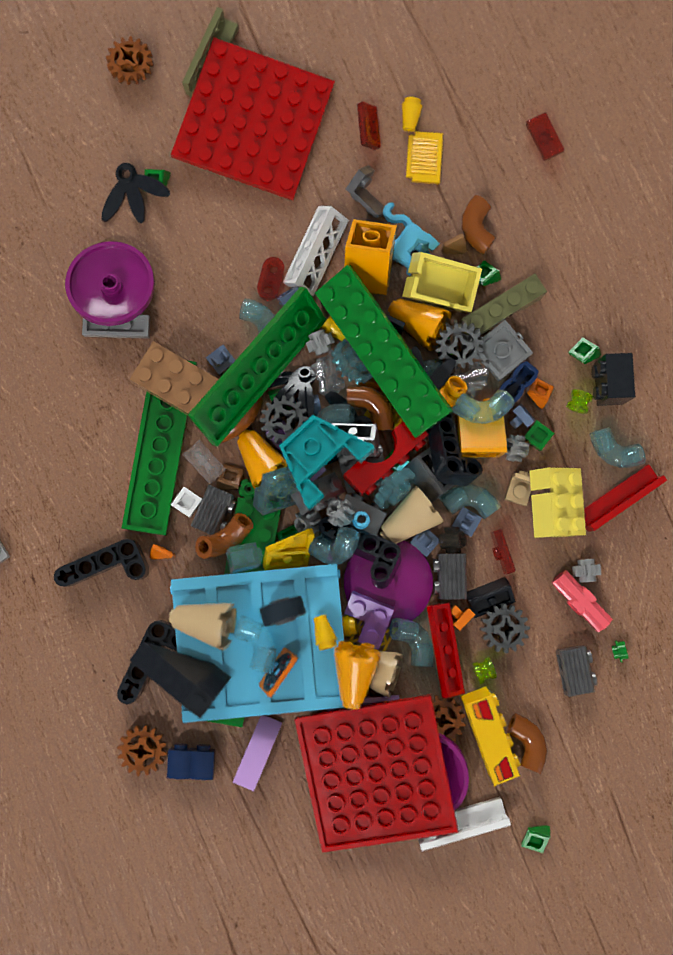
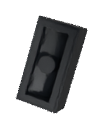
M506 577L467 591V601L471 611L475 614L474 618L485 615L486 611L492 612V606L494 605L500 609L501 604L508 606L516 602L511 584Z

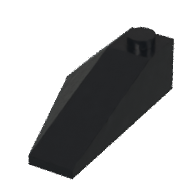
M145 641L142 642L130 659L135 666L200 719L231 678L230 675L211 662L199 660Z

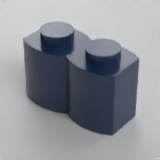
M527 361L521 363L512 372L509 379L497 390L494 399L497 402H502L505 409L511 407L521 398L524 390L536 380L539 371Z
M183 743L174 744V747H170L168 750L167 778L213 780L216 749H210L211 745L199 744L197 748H188V744Z

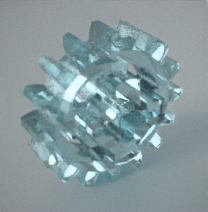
M346 339L339 342L332 352V356L335 357L332 363L338 365L335 368L336 371L341 370V377L347 376L348 382L354 379L356 384L360 382L365 384L372 378V375Z
M404 467L401 471H395L381 482V487L375 495L374 502L382 510L392 505L395 506L404 500L412 489L411 485L415 482L416 474L408 467Z

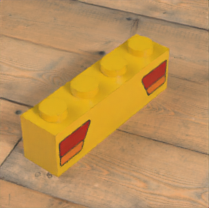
M483 687L462 695L461 699L493 785L496 786L519 777L517 767L520 766V762L516 753L512 754L510 747L513 746V742L509 733L505 734L503 729L506 726V722L502 713L498 714L496 707L499 706V702L495 693H490L487 687Z

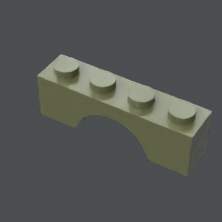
M533 274L461 319L459 324H462L463 320H466L467 326L474 323V330L480 329L481 335L479 337H481L509 316L520 310H525L541 300L547 293V290L537 275Z

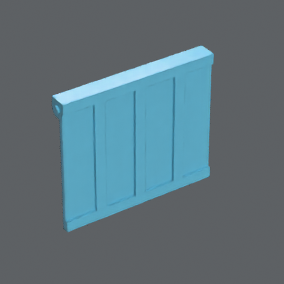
M337 564L171 580L170 592L173 596L174 609L178 605L232 603L235 605L232 608L237 610L235 631L229 634L228 640L232 641L226 650H219L175 629L178 653L211 662L231 676L228 683L201 719L182 706V723L344 708L342 706L343 701L340 699L334 658L335 647L319 651V647L315 643L313 620L315 617L327 615V619L338 638L336 640L337 646L339 641H344L338 580L341 577ZM285 597H302L306 610L305 615L282 625L276 626L275 624L264 627L259 611L261 607ZM285 647L296 654L298 660L274 695L269 697L259 687V682Z

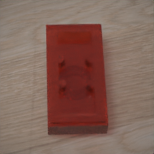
M362 101L357 104L361 145L377 150L381 148L377 107Z
M546 112L526 122L525 125L544 161L564 152L565 149Z
M499 529L490 532L495 546L492 548L493 555L496 561H500L503 573H514L516 569L503 531Z

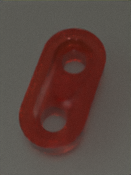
M270 257L264 261L257 284L258 295L265 301L274 300L278 296L285 268L283 261L277 257ZM272 267H276L278 271L276 273L270 272V269ZM267 287H270L272 289V292L265 293L264 290Z

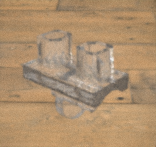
M330 350L327 356L316 359V363L310 366V373L317 376L319 394L326 395L330 391L338 393L345 387V380L337 377L343 371L344 361L337 359L336 351Z
M474 362L473 365H468L469 372L462 373L460 367L457 366L453 369L450 377L458 376L463 379L468 387L466 393H468L469 398H475V391L482 390V386L488 385V369H483L480 362Z
M200 440L183 454L209 484L226 471V468Z

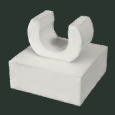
M183 487L171 505L191 518L200 505L202 498Z

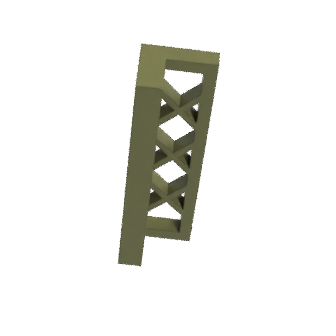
M219 7L216 8L182 81L185 94L191 97L213 37L232 44L239 30L237 23L225 19L224 11Z

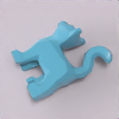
M390 202L384 206V218L393 224L403 223L405 226L403 232L395 240L392 260L404 265L407 268V275L411 276L412 274L408 273L412 257L411 253L416 250L430 254L429 250L433 252L440 243L431 234L423 231L417 224H414L405 214L393 215L391 211L394 208V203Z

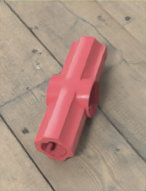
M567 570L559 573L551 582L567 599L566 602L571 609L579 616L582 615L597 632L605 629L613 620L596 602V597L586 587L581 586Z

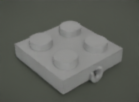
M506 320L483 337L484 343L480 345L483 346L484 350L483 352H478L481 364L485 365V368L492 373L498 382L533 354L523 341V336L519 332L516 333Z

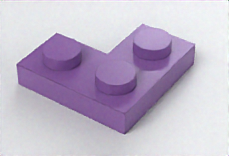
M353 591L344 614L365 622L358 642L374 644L375 649L379 650L395 607Z

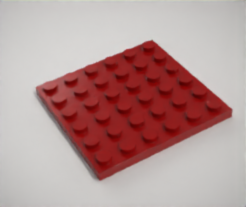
M213 37L173 146L171 158L293 201L335 81Z
M431 694L362 705L359 709L344 708L295 717L294 720L322 853L458 833V825Z

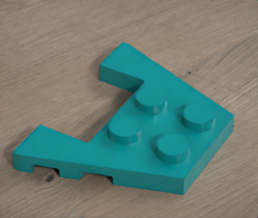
M312 415L279 445L304 500V504L309 510L325 497L310 481V478L345 447L362 463L376 450L373 444L365 442L315 415Z

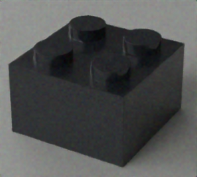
M633 353L605 354L594 363L591 373L592 378H595L596 387L593 388V398L596 400L597 406L624 405L636 397Z

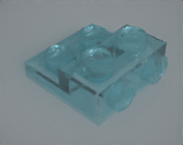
M288 466L262 474L261 486L255 488L253 506L263 516L296 505L291 495L297 492L298 488Z

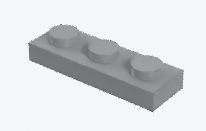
M139 315L127 323L115 326L98 325L83 318L82 335L84 337L150 339V316Z

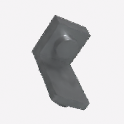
M367 165L357 171L346 187V190L355 201L366 208L368 214L378 218L383 215L384 206L365 189L371 183V176L375 172L370 165Z

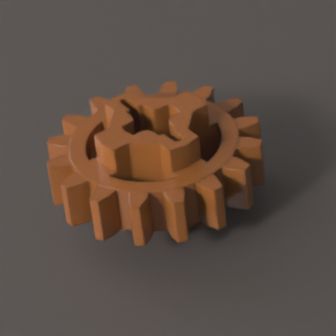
M132 36L129 37L128 41H125L122 37L120 44L114 41L115 48H108L110 55L106 56L108 62L106 65L108 70L111 71L112 77L118 78L119 83L126 80L127 85H130L133 80L136 84H139V78L146 80L145 73L151 74L150 67L154 66L151 59L153 56L146 43L142 45L139 38L134 42Z
M436 694L433 701V706L438 705V708L435 710V716L440 718L441 714H443V717L448 720L442 721L441 725L437 722L438 731L455 742L456 737L454 735L456 733L459 735L463 734L459 728L460 726H466L461 721L466 715L465 713H459L462 709L460 704L454 706L456 702L454 698L447 701V698L439 699ZM448 706L452 708L456 718L449 716ZM449 727H453V729L450 732L444 734V731L446 729H448Z
M147 724L143 727V730H141L139 725H136L134 728L135 732L129 729L126 731L128 737L122 736L120 738L124 744L117 746V749L122 751L117 758L124 759L121 766L125 767L128 765V773L136 770V775L140 776L142 771H144L146 776L151 773V768L155 772L159 769L157 763L162 765L165 762L161 756L168 754V751L163 750V747L168 743L161 742L160 739L164 734H155L157 731L156 727L150 731ZM140 735L137 743H130L132 738ZM150 738H152V739L154 740V742L156 743V746H154V745L152 744V742L150 741ZM142 745L144 746V750H147V752L144 755L141 754V750H138V748ZM129 755L134 758L135 762L132 761ZM156 757L152 763L145 765L147 758Z

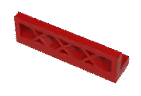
M649 464L644 466L584 508L586 530L588 532L597 530L668 480L664 475L658 477Z
M450 603L428 605L427 612L442 698L465 694Z

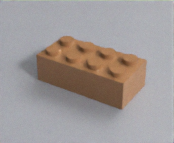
M154 341L130 378L134 385L187 416L219 380Z

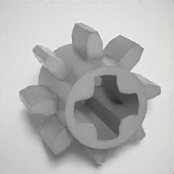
M324 329L308 335L310 340L306 342L309 353L315 352L316 356L331 351L330 345L335 342L332 334H325Z
M509 435V438L506 439V460L522 462V458L528 456L529 444L524 442V436Z
M341 498L332 501L327 508L326 514L330 516L328 521L334 526L338 525L341 528L349 525L354 519L355 511L351 509L353 504L347 499L343 501Z
M312 510L303 515L301 512L295 514L297 518L294 521V525L299 533L309 528L313 529L314 534L319 531V523L322 519L318 512L315 513Z
M594 559L577 560L578 566H572L573 577H579V583L595 582L596 575H602L601 564L595 565Z

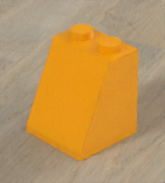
M353 219L345 245L344 267L351 265L370 293L386 295L390 281L397 225Z
M472 398L461 399V402L455 405V424L461 456L468 458H500L507 453L502 402H496L494 398L483 399V402H474Z

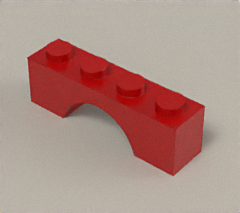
M402 421L392 432L394 452L388 459L379 463L367 461L360 463L358 461L344 473L343 478L358 495L363 496L366 493L369 496L378 487L376 483L381 478L384 481L387 480L394 473L392 469L397 464L402 466L410 459L408 454L414 449L419 451L427 443L425 439L428 433L424 432L415 438L404 421Z

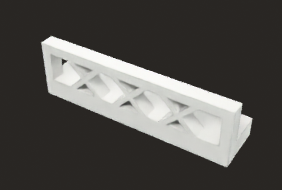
M318 206L283 280V283L288 287H306L303 283L306 277L311 275L312 283L310 288L306 287L311 296H314L349 221L332 206ZM335 217L340 223L337 229L333 231L332 221ZM328 236L330 245L328 249L324 250L323 240ZM320 255L321 264L319 268L315 269L314 259Z
M501 797L456 809L458 833L418 838L421 850L424 851L507 827L511 823L505 813Z

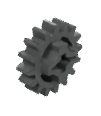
M454 320L453 326L446 323L447 330H439L441 337H436L438 345L435 346L436 352H440L438 354L439 359L445 358L444 362L451 358L455 359L456 364L454 368L457 367V364H461V367L465 368V363L467 362L473 365V358L480 359L478 352H483V346L480 344L484 343L483 337H479L481 335L480 329L474 330V323L467 326L466 320H463L462 324H458L457 320ZM458 337L460 342H462L461 351H459L457 346Z
M285 395L282 396V401L275 397L274 404L272 405L267 402L266 405L269 409L261 411L265 415V418L260 419V422L265 424L261 429L263 432H268L266 435L268 439L274 437L276 444L280 440L284 442L309 419L304 417L308 413L307 409H301L303 406L301 401L295 404L296 399L294 397H291L289 401ZM284 406L292 407L295 410H285ZM276 411L274 418L271 419L272 414ZM284 416L288 418L287 424L285 425L282 423V417ZM299 421L297 428L294 430L296 422ZM283 430L286 434L282 435L274 431Z
M501 604V609L495 605L492 606L494 612L486 611L485 613L488 618H481L485 626L480 627V630L486 633L482 636V639H489L487 646L492 647L495 645L494 650L497 652L501 648L504 653H508L509 648L517 651L516 645L524 646V643L521 641L522 638L529 637L524 633L525 630L530 629L529 626L524 625L528 618L520 617L523 613L522 610L514 612L515 606L510 605L508 609L506 604ZM509 614L514 616L518 623H513ZM496 616H498V620L494 624H491L493 619ZM508 625L509 629L505 630V633L500 631L501 627ZM491 633L499 636L500 643L493 638ZM518 633L515 639L511 641L514 634Z

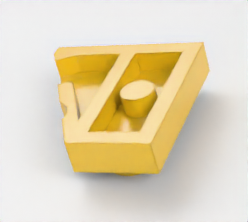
M309 528L267 546L263 558L264 570L308 567L315 535L313 529Z

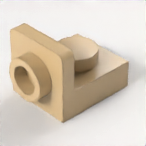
M519 471V473L511 475L504 500L527 506L531 493L530 473Z

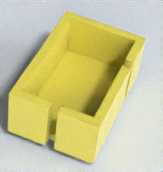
M424 252L412 253L408 273L412 275L406 278L402 297L458 312L472 313L482 269Z
M549 467L530 470L531 491L550 489L551 493L531 495L534 538L586 535L581 468Z

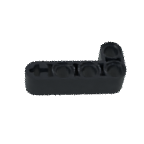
M453 412L427 430L434 474L439 482L448 485L468 486L482 474L483 468L478 460L461 456Z
M330 516L324 517L319 523L322 539L329 544L373 562L370 570L373 585L380 589L388 587L401 562L399 546L365 530L358 529L351 524L342 528L338 525L334 526L328 521ZM349 535L355 536L353 541L344 540ZM368 544L376 546L373 550L365 549V546ZM391 552L397 555L393 559H387L385 557L387 553ZM379 572H384L387 574V576L384 579H378L375 577V575Z
M124 539L59 567L54 573V581L59 586L70 587L120 565H123L125 573L130 579L142 580L149 574V565L139 543L135 540ZM131 543L134 551L131 555L127 556L124 553V547ZM108 552L113 555V561L109 565L105 564L103 560L104 555ZM87 561L92 564V570L88 574L83 571V565ZM139 563L143 571L141 575L135 576L132 570L134 565ZM66 573H77V575L69 576L68 580H63Z
M163 620L154 621L148 626L140 645L145 641L177 651V645L174 642L176 636L175 629L169 622ZM158 624L164 627L165 632L162 637H158L154 633V628ZM132 662L117 691L118 700L126 705L139 699L149 679L145 673L143 678H138L134 673L136 666ZM133 683H137L131 690L134 696L128 698V693L125 690L129 689Z

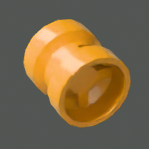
M451 376L445 385L440 388L439 392L448 405L453 407L464 396L468 387L460 377Z

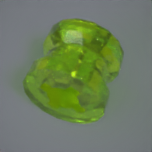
M573 389L571 391V401L567 403L566 407L574 412L587 414L589 410L588 404L592 401L593 395L582 390Z
M490 657L484 658L480 663H472L479 684L485 683L489 678L492 680L497 678Z

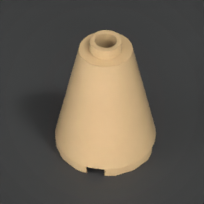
M416 486L382 524L381 528L383 531L380 532V535L384 539L397 544L444 521L434 509L429 499Z
M232 603L178 605L175 609H172L169 621L174 629L219 650H226L232 641L228 640L229 634L235 631L237 610L232 608L235 606Z
M379 651L381 653L380 661L369 688L384 697L390 698L389 690L394 691L401 670L397 663L398 660H403V654Z

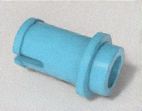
M359 511L354 514L352 523L358 529H365L370 523V517L366 512ZM359 516H363L365 518V522L359 523L357 522V518Z

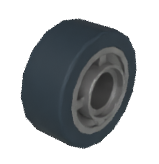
M301 596L278 599L259 609L264 627L275 624L276 626L282 625L306 614Z

